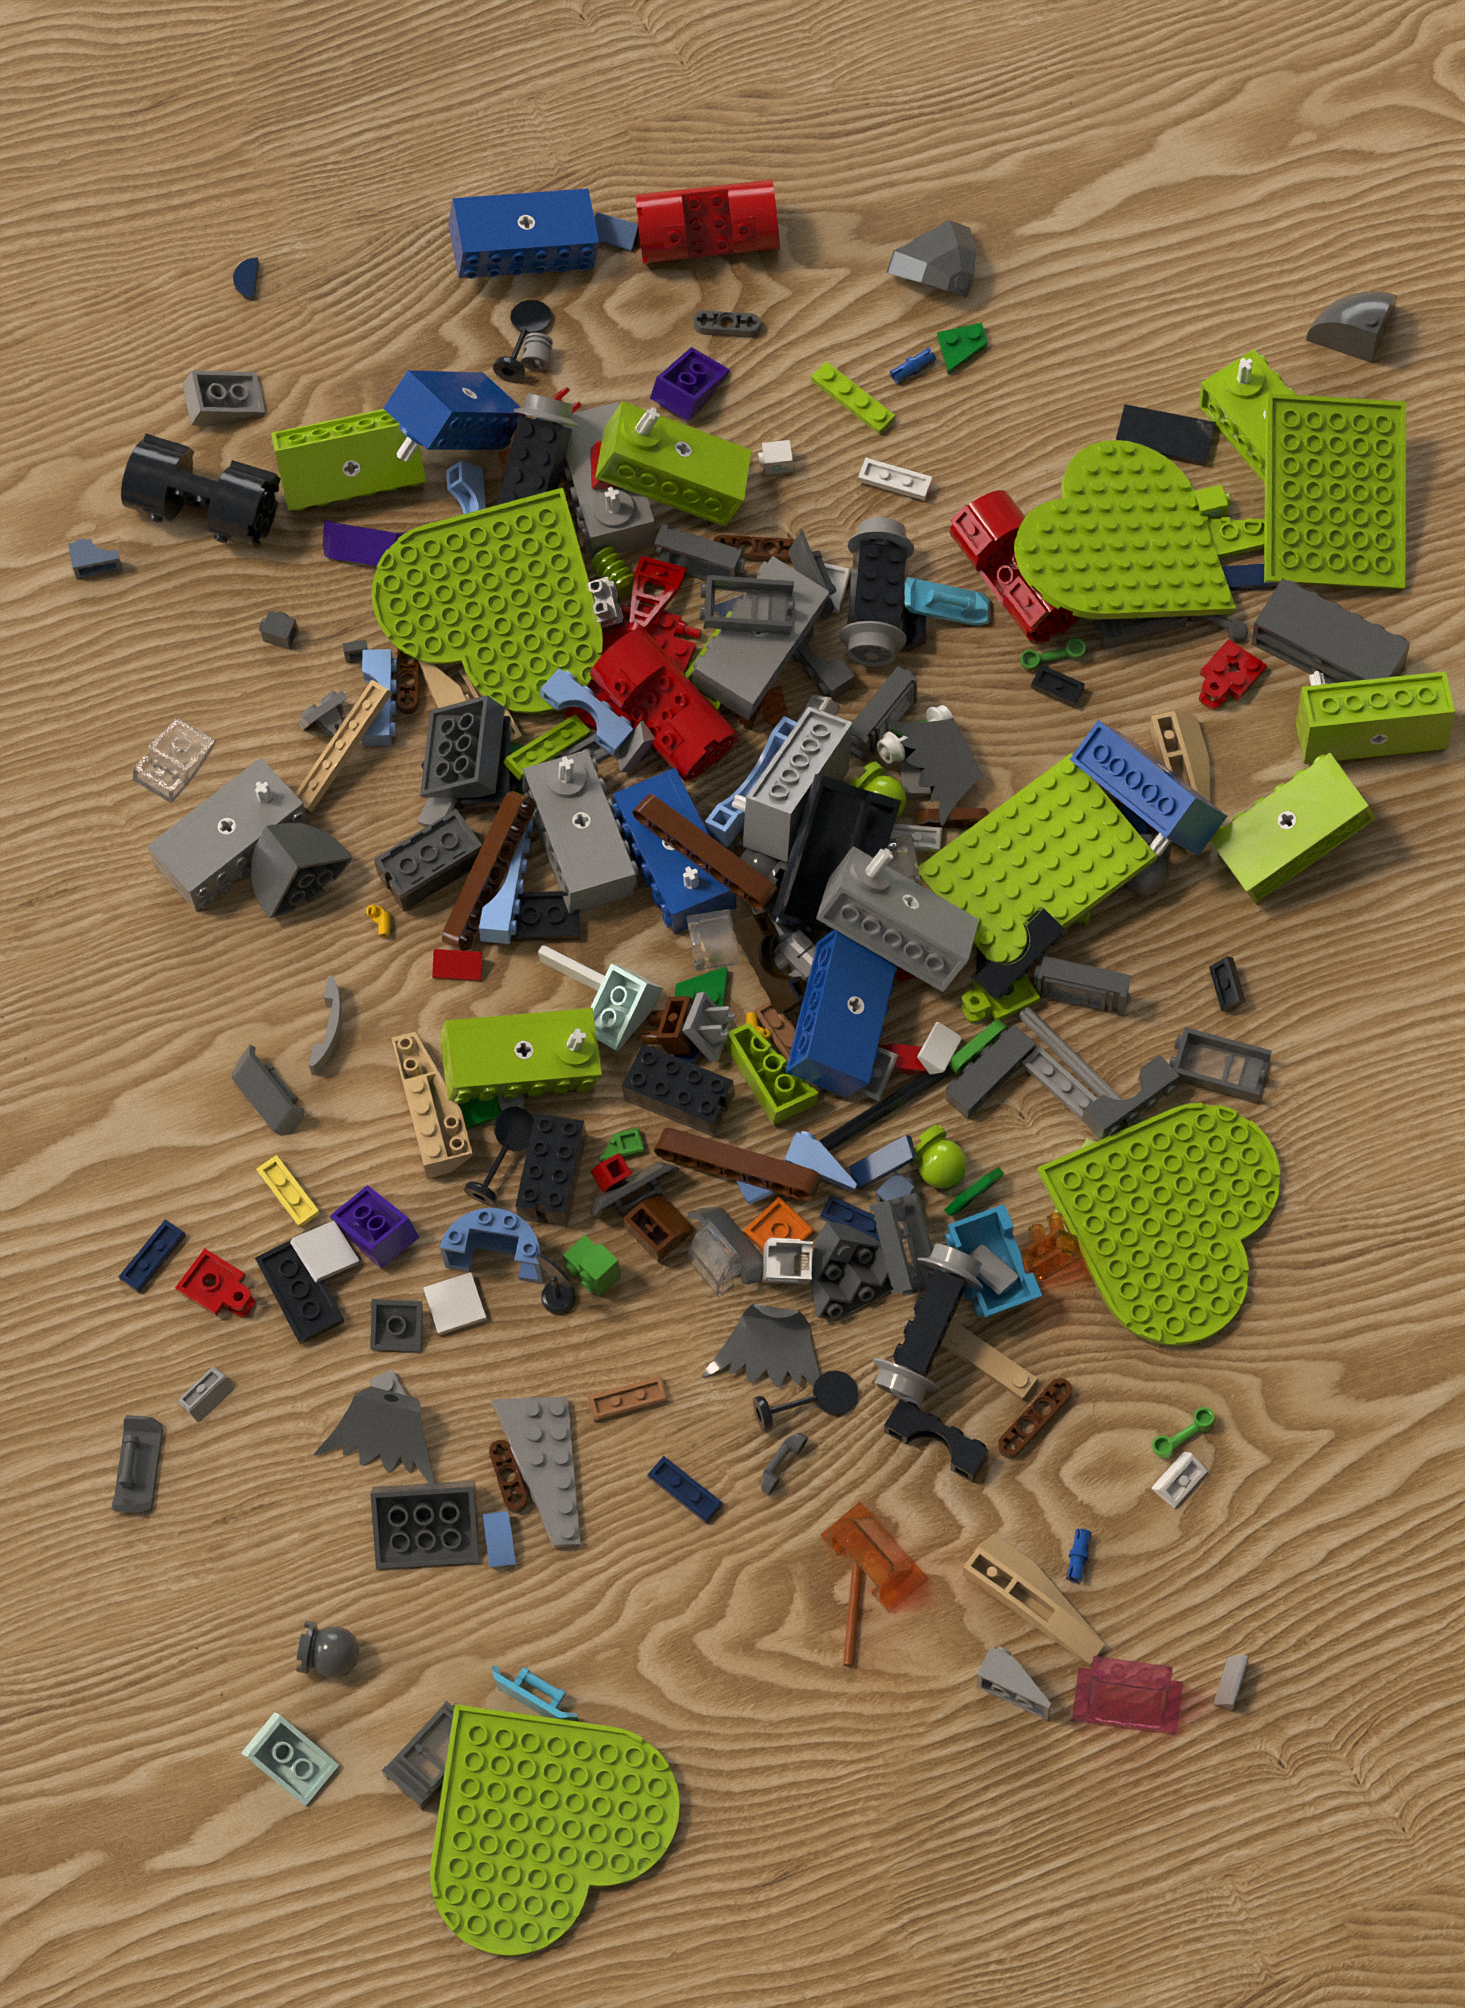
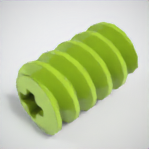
M608 546L597 552L591 559V567L596 571L599 578L608 577L609 582H616L619 599H622L632 593L635 576L629 574L630 569L624 567L625 562L619 560L620 555L614 553L615 548Z

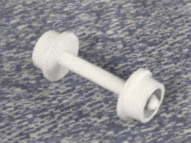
M944 705L937 708L930 707L926 711L928 722L953 718L950 710ZM892 732L885 733L883 739L877 742V750L881 758L889 764L894 761L901 762L904 760V745L900 742L908 737L902 736L898 739Z

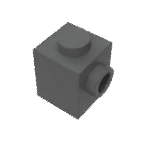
M269 611L267 617L261 620L259 631L261 632L263 642L290 650L298 632L296 619L289 617L286 613Z

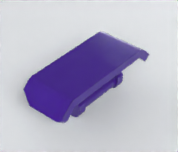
M325 520L322 544L324 556L377 566L385 551L405 532L383 531Z

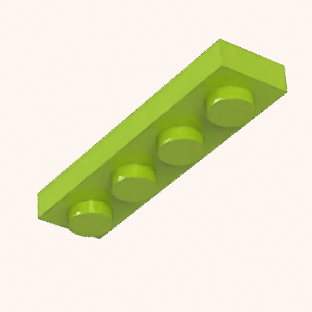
M827 361L811 375V381L879 435L895 421V415Z
M574 714L506 757L504 764L520 780L523 778V768L552 760L588 737L590 730Z

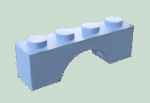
M462 460L446 470L447 490L458 500L463 514L485 509L483 468Z
M391 649L363 650L362 673L364 681L370 683L373 680L392 692V695L361 739L363 746H392V737H396V723L392 722V715L397 714L396 701H393V694H396L397 680L393 679V672H397V658H393Z
M559 668L540 690L539 696L557 711L566 707H579L589 712L597 725L595 742L612 756L617 753L633 732L632 724L623 716H617L607 702H600L594 697L595 694L587 686L582 687L578 684L576 678L568 671L564 672Z

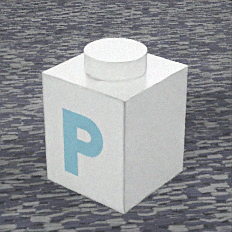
M790 440L762 443V452L758 453L760 467L764 466L765 475L793 472Z

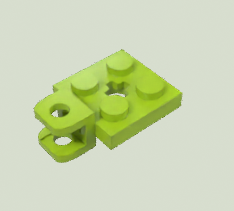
M1026 974L1019 981L1015 979L1009 985L1012 988L1010 995H1005L1002 998L997 997L996 999L991 998L973 980L975 988L962 996L963 1004L961 1005V1010L970 1023L979 1022L989 1017L990 1014H992L995 1020H1003L1022 1011L1025 1007H1030L1040 1002V996Z

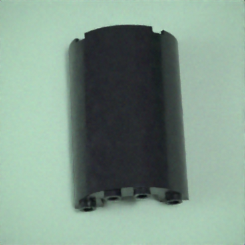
M815 774L773 908L772 916L775 917L774 922L795 928L796 924H802V930L816 933L817 929L828 933L832 932L833 928L816 919L829 877L853 846L873 858L880 849H887L902 801Z

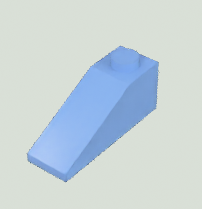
M802 1131L801 1134L796 1132L784 1161L813 1169L822 1176V1180L852 1192L856 1188V1182L821 1142L815 1140L816 1136Z

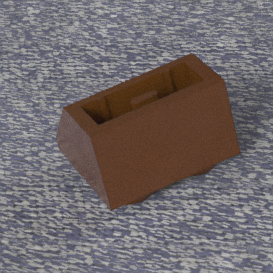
M662 1194L641 1202L623 1218L625 1229L658 1263L695 1231V1228Z

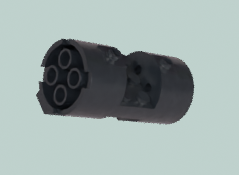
M145 433L144 439L132 451L124 471L121 485V501L124 507L149 515L148 519L162 523L163 520L171 522L179 514L184 503L197 509L200 505L207 508L208 532L214 536V540L225 544L229 540L255 548L261 545L259 540L261 537L266 538L268 536L278 508L275 492L278 493L281 478L276 473L232 460L230 466L224 470L218 482L193 474L194 451L189 446Z

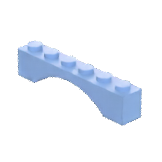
M783 716L771 732L767 744L749 776L729 798L719 803L706 819V831L718 843L728 847L743 828L745 812L732 807L735 795L747 797L797 722Z
M530 819L511 860L508 875L501 890L482 909L479 925L480 941L510 944L511 935L516 934L517 921L514 920V916L520 912V900L517 899L518 894L523 893L524 880L521 879L522 873L526 874L527 871L525 853H530L531 839H528L529 833L534 831V819Z

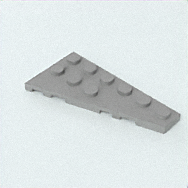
M568 1397L492 1399V1407L496 1410L503 1432L505 1431L511 1445L510 1449L522 1477L530 1489L532 1500L542 1517L541 1521L553 1548L579 1547L580 1535Z

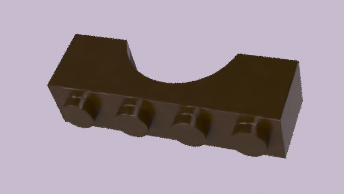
M768 913L754 914L734 927L733 931L736 939L742 946L749 964L753 967L759 978L760 985L766 991L770 1003L777 1014L790 1012L802 1005L806 990L802 977L789 976L783 973L774 961L772 945L778 932Z

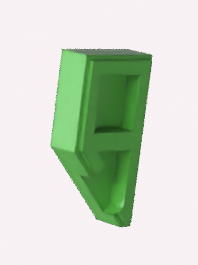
M639 1128L615 1133L603 1154L600 1155L599 1162L601 1163L617 1153H620L622 1158L645 1153Z

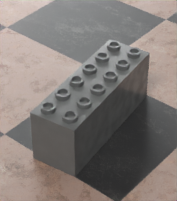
M1282 578L1254 622L1251 645L1308 674H1314L1315 671H1319V673H1323L1325 682L1331 684L1399 676L1406 664L1410 642L1401 635H1394L1386 631L1379 624H1372L1364 620L1357 613H1350L1335 602H1329L1321 598L1316 592H1309L1301 588L1296 582L1287 581Z

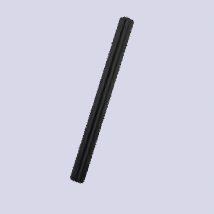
M947 1066L942 1073H924L823 1137L819 1142L829 1152L950 1074L949 1067Z

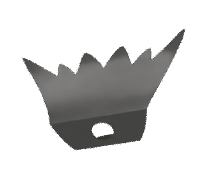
M954 718L930 722H903L886 719L896 731L908 737L900 743L908 748L916 749L906 759V762L915 767L924 768L919 778L920 787L935 786L931 795V802L940 799L939 819L941 825H943L958 801L983 777Z
M752 1304L745 1310L736 1328L702 1375V1378L709 1376L730 1363L729 1373L733 1374L746 1364L749 1383L759 1378L767 1369L769 1377L776 1387L782 1384L788 1371L797 1385H800L803 1375L814 1387L815 1381L820 1377L813 1351L810 1325L800 1311Z
M369 1387L354 1395L348 1410L337 1427L314 1453V1456L326 1453L345 1444L343 1455H346L359 1446L360 1465L369 1463L379 1453L384 1468L390 1473L401 1457L408 1472L411 1473L413 1463H415L429 1483H434L422 1427L421 1405L418 1398L380 1388Z

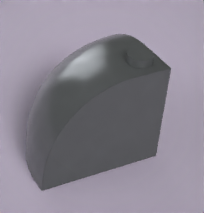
M1365 291L1354 293L1335 301L1315 319L1307 333L1306 341L1372 363L1396 308L1397 295L1381 291Z
M301 823L268 825L262 831L251 860V880L258 903L269 919L295 910L294 905L305 899L307 902H310L325 891L322 887L331 878L336 880L353 857L335 838L315 827Z

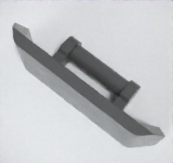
M801 528L788 554L797 572L829 591L824 610L819 615V617L827 620L835 609L830 595L834 594L837 590L826 570L821 551H811Z
M249 1045L237 1061L232 1072V1079L272 1131L281 1136L291 1133L303 1119L305 1111L303 1108L294 1105L298 1101L297 1096L291 1093L274 1071L275 1068L272 1064L263 1065L255 1055L256 1047Z
M664 1162L654 1163L597 1196L593 1201L590 1214L600 1217L606 1206L614 1203L618 1213L623 1218L641 1202L661 1194L663 1195V1191L655 1178L667 1171L676 1173L679 1167ZM647 1182L650 1183V1189L622 1204L621 1197Z
M706 1207L688 1212V1219H698L705 1227L706 1231L699 1237L698 1241L708 1249L723 1267V1271L727 1276L732 1275L739 1268L742 1284L749 1285L763 1280V1256L721 1207ZM712 1238L715 1239V1241L720 1245V1247L725 1251V1253L730 1257L732 1261H730L727 1258V1256L722 1252V1250L717 1246V1244L712 1240Z
M126 1415L123 1421L124 1431L112 1510L140 1513L151 1510L153 1505L163 1427L153 1417Z

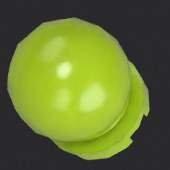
M876 761L871 762L864 767L867 771L860 778L855 776L849 785L901 800L898 818L904 812L907 803L905 789L895 778L883 776L885 769Z
M934 1125L918 1137L921 1140L915 1147L918 1159L909 1163V1165L918 1164V1172L921 1177L932 1187L946 1189L958 1184L965 1176L967 1157L960 1146L951 1140H944L947 1132L941 1125L939 1127Z

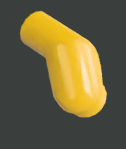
M369 905L366 909V914L379 925L378 936L381 938L390 937V914L378 905Z
M746 1013V1023H750L769 1041L771 1033L769 1029H763L758 1026L757 1013Z

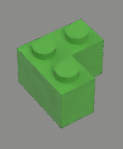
M586 1235L563 1254L564 1268L573 1277L577 1275L582 1280V1286L589 1293L594 1291L599 1297L621 1277L618 1259L601 1243L596 1246Z

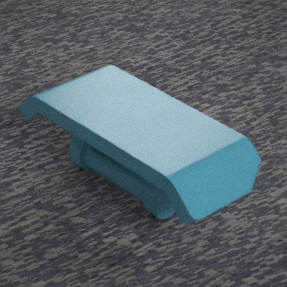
M907 577L905 581V607L909 612L972 626L990 623V600L984 593Z
M492 1666L496 1685L502 1692L544 1717L579 1722L577 1713L561 1712L557 1709L565 1698L566 1691L557 1689L532 1674L526 1667L522 1668L513 1683L501 1676L499 1666ZM527 1682L552 1697L553 1700L550 1705L521 1688L522 1684Z

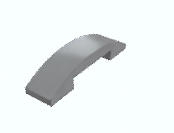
M328 975L324 993L326 1007H330L331 1011L324 1043H313L309 1062L312 1075H317L328 1063L337 1046L342 1028V1002L334 976Z

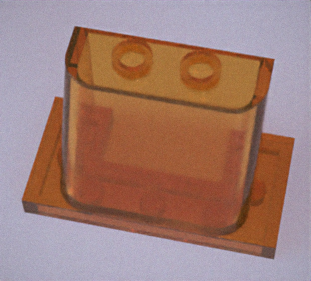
M861 1502L821 1533L822 1539L837 1556L846 1550L873 1580L876 1588L871 1591V1594L888 1613L928 1580V1577Z

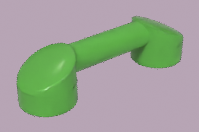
M1073 638L1069 640L1066 648L1038 654L1035 650L1028 649L1021 654L1020 664L1024 669L1032 671L1041 663L1065 657L1076 660L1082 657L1086 646L1081 639Z
M1201 1407L1194 1413V1423L1171 1439L1164 1435L1156 1437L1152 1443L1154 1454L1160 1458H1169L1173 1454V1449L1198 1432L1209 1431L1214 1425L1213 1411L1207 1407Z

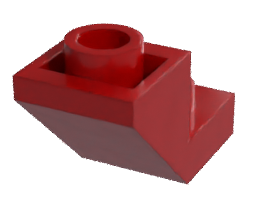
M895 1043L878 1046L899 1055L893 1070H898L907 1075L928 1072L917 1058L922 1047Z

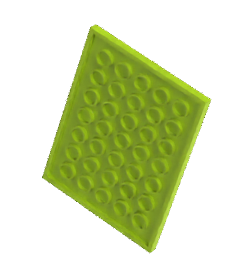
M1266 394L1264 582L1280 583L1283 578L1287 581H1294L1297 584L1405 589L1406 401Z
M1072 753L916 868L917 873L934 894L979 919L973 943L987 960L1004 963L1014 960L1021 954L1026 944V931L1023 923L1039 907H1043L1065 929L1158 859L1154 851L1094 779L1069 760L1073 755Z

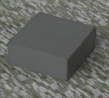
M366 640L342 643L346 663L362 660L363 650H368Z

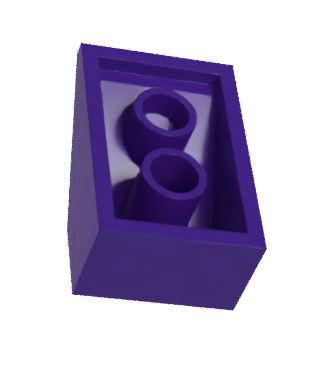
M690 347L656 377L650 399L677 414L680 418L689 421L700 412L728 375L730 369L695 348Z
M368 1185L330 1215L331 1220L335 1221L346 1236L368 1259L381 1269L419 1238L410 1219Z

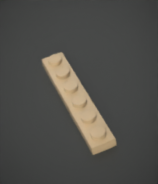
M373 680L370 681L296 791L295 795L303 802L305 809L313 812L392 695V692Z

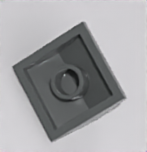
M372 1299L370 1349L421 1352L423 1301Z

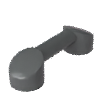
M1221 615L1187 617L1191 622H1200L1206 618L1228 629V637L1234 643L1244 642L1248 635L1247 626L1240 620L1231 621Z
M797 1433L783 1442L763 1471L762 1492L768 1496L772 1494L780 1480L774 1473L790 1450L797 1455L803 1450L808 1441L806 1435Z

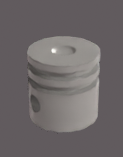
M542 333L528 334L525 338L521 364L533 371L546 370L549 366L553 340Z

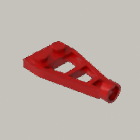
M641 556L634 573L630 620L625 635L640 627H643L646 631L679 592L687 574L686 567ZM646 582L665 587V590L658 597L643 592ZM640 602L654 606L650 614L637 611Z

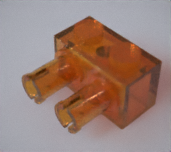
M1051 1213L1050 1216L1046 1217L1050 1233L1047 1235L1044 1233V1226L1042 1224L1031 1225L1032 1227H1028L1032 1244L1020 1251L1025 1273H1033L1035 1277L1046 1280L1082 1258L1078 1238L1076 1235L1065 1231L1061 1213Z

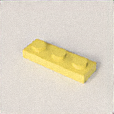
M277 1155L256 1169L257 1173L299 1228L320 1214L319 1210Z

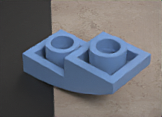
M508 1511L482 1514L489 1567L515 1564Z

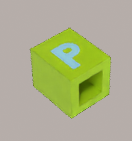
M1222 485L1194 491V498L1197 501L1200 516H1208L1210 519L1227 516L1231 501L1228 492L1224 493Z

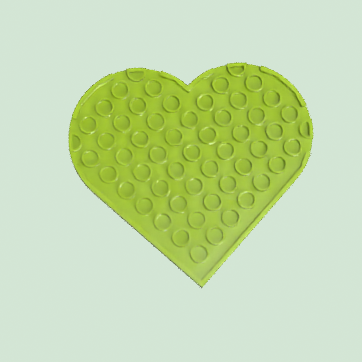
M1109 440L1097 442L1083 448L1071 459L1065 470L1061 482L1062 499L1051 500L1037 506L1029 512L1019 527L1017 537L1015 538L1014 551L1016 562L1023 578L1031 588L1035 587L1043 595L1042 599L1057 609L1061 606L1073 611L1074 616L1088 619L1226 615L1233 614L1236 610L1208 527L1200 516L1199 507L1194 498L1193 486L1178 466L1164 455L1149 447L1130 441Z
M563 488L414 528L400 536L385 551L377 565L374 580L372 581V605L377 622L390 642L406 655L426 663L454 664L462 662L465 672L474 687L483 696H490L507 710L529 714L555 710V708L539 696L540 690L560 668L564 672H570L576 678V682L582 687L588 686L592 681L590 676L591 669L602 656L603 636L600 622L597 623L598 616L594 614L593 605L595 602L592 593L589 592V580Z
M1202 1103L1181 1105L1044 1164L1036 1170L1109 1311L1126 1329L1145 1340L1175 1346L1189 1345L1206 1340L1230 1323L1245 1298L1248 1287L1249 1266L1241 1241L1254 1234L1271 1214L1279 1194L1280 1167L1276 1152L1264 1132L1252 1120H1247L1239 1115L1238 1111L1229 1107L1203 1105Z
M455 1704L430 1868L432 1895L439 1914L446 1925L468 1945L483 1952L501 1956L529 1954L541 1950L558 1940L567 1932L579 1916L584 1906L589 1886L605 1887L631 1881L654 1866L669 1847L677 1828L680 1808L678 1787L670 1766L660 1752L635 1733L622 1728Z

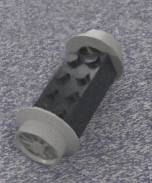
M527 393L525 406L514 409V412L533 416L536 419L519 415L498 505L558 489L572 429L554 423L557 422L578 428V425L570 419L574 404Z
M875 517L862 521L859 525L858 533L851 536L848 540V549L853 554L847 625L841 629L839 635L841 642L848 647L847 655L849 659L857 664L870 667L891 664L895 660L896 651L903 648L906 644V635L900 630L905 562L914 552V545L906 537V528L902 523L890 518Z
M935 1244L930 1257L917 1259V1262L922 1267L934 1274H928L924 1283L925 1295L923 1298L918 1297L913 1309L915 1311L914 1320H908L903 1332L905 1340L903 1344L898 1343L893 1354L895 1363L879 1358L873 1359V1362L880 1369L874 1385L896 1397L921 1405L927 1391L939 1390L940 1388L936 1383L929 1380L927 1375L966 1289L965 1287L975 1290L983 1289V1285L976 1278L982 1263L968 1254L942 1244Z

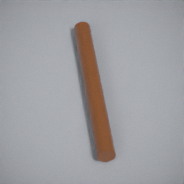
M860 1563L852 1564L843 1666L853 1667L863 1569V1565Z

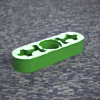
M1000 1019L995 1020L951 1058L947 1066L956 1075L960 1074L969 1063L976 1061L980 1057L985 1047L988 1045L992 1047L998 1041V1035L1004 1029H1008V1027Z

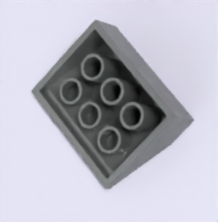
M486 695L430 710L420 791L421 797L478 798L495 793L505 707Z
M475 1480L377 1486L372 1488L370 1497L376 1569L479 1563Z

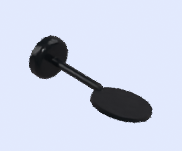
M526 300L517 304L511 311V323L521 334L512 356L499 357L493 364L494 373L502 380L516 383L523 379L525 369L521 362L517 360V356L526 334L541 332L551 323L552 314L550 308L545 303L538 300Z
M508 1107L497 1116L494 1124V1133L498 1143L503 1147L483 1184L471 1181L465 1185V1193L473 1199L489 1206L496 1204L497 1195L488 1186L508 1150L521 1151L529 1145L534 1119L526 1109Z
M538 1254L536 1256L538 1263L552 1277V1282L544 1287L541 1294L543 1307L554 1315L566 1314L572 1310L576 1303V1293L572 1287V1282L565 1272L552 1260L542 1254Z
M838 1370L828 1371L820 1375L815 1381L813 1396L772 1408L769 1407L767 1400L763 1396H757L753 1398L754 1412L763 1432L772 1428V1414L815 1402L825 1413L842 1415L850 1411L856 1404L858 1388L853 1378L847 1373Z

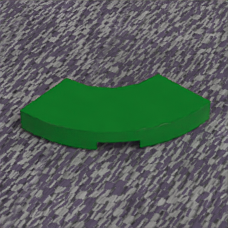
M1000 1167L990 1171L973 1186L958 1195L944 1209L949 1216L955 1215L971 1204V1201L978 1195L990 1189L1005 1173Z

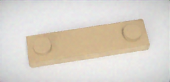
M954 1321L947 1330L941 1343L942 1346L1023 1401L1037 1383L1038 1378Z

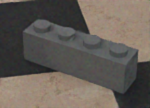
M1013 1025L1009 1030L1004 1029L998 1035V1041L992 1047L990 1045L985 1047L980 1054V1058L975 1063H969L963 1070V1075L958 1080L953 1079L946 1087V1101L967 1120L1022 1066V1061L1036 1049V1043L1017 1026Z

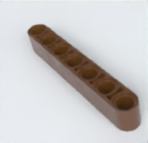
M514 791L507 793L442 932V941L446 945L461 951H467L472 947L479 932L482 909L495 897L534 813L535 801L533 798Z
M648 794L632 811L634 818L758 911H764L778 895L779 890L775 884L655 795Z
M673 1128L663 1129L654 1148L655 1154L664 1160L803 1201L813 1200L822 1180V1176L813 1169Z

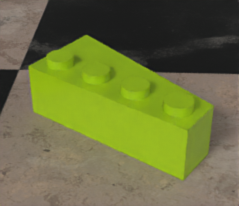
M750 1023L729 1031L725 1046L772 1125L816 1105L819 1093L804 1080L786 1073L787 1060L781 1054L778 1055L770 1047L771 1044Z

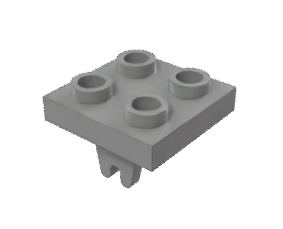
M333 690L319 701L321 703L320 706L317 707L313 704L300 714L302 718L297 723L304 730L315 722L328 736H333L343 723L336 707L342 704L347 699V696L343 690L337 694Z
M705 992L696 994L682 1031L707 1059L713 1062L719 1060L732 1026L731 1021L735 1019L736 1014L729 1013V1006L718 1007Z

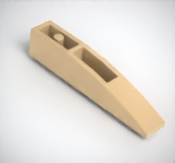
M1178 711L1151 716L1150 731L1159 762L1210 802L1209 756L1197 716ZM1211 841L1208 842L1201 853L1211 851ZM1185 849L1187 857L1196 855L1193 852Z
M416 1032L392 1037L427 1179L451 1173L473 1156L462 1111L458 1104L455 1103V1100L448 1101L446 1083Z
M992 1534L985 1540L963 1566V1576L1089 1666L1104 1648L1105 1643L1036 1563L995 1534Z

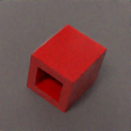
M620 1153L599 1163L590 1171L602 1192L618 1185L632 1174Z

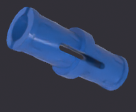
M928 347L916 356L906 358V362L890 370V376L898 384L908 376L918 374L921 368L936 361V356Z
M1078 1528L1075 1531L1072 1550L1069 1551L1070 1564L1066 1579L1070 1582L1081 1583L1083 1581L1084 1567L1089 1560L1088 1547L1092 1532L1087 1529L1081 1528L1080 1530Z

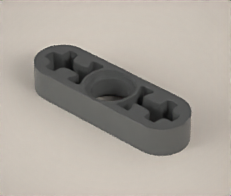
M702 310L697 312L693 318L694 328L700 334L754 337L760 332V319L752 313ZM706 319V325H701L702 321ZM724 320H731L734 323L729 328L721 326V322ZM737 321H740V328H738ZM749 322L753 323L752 328H747Z

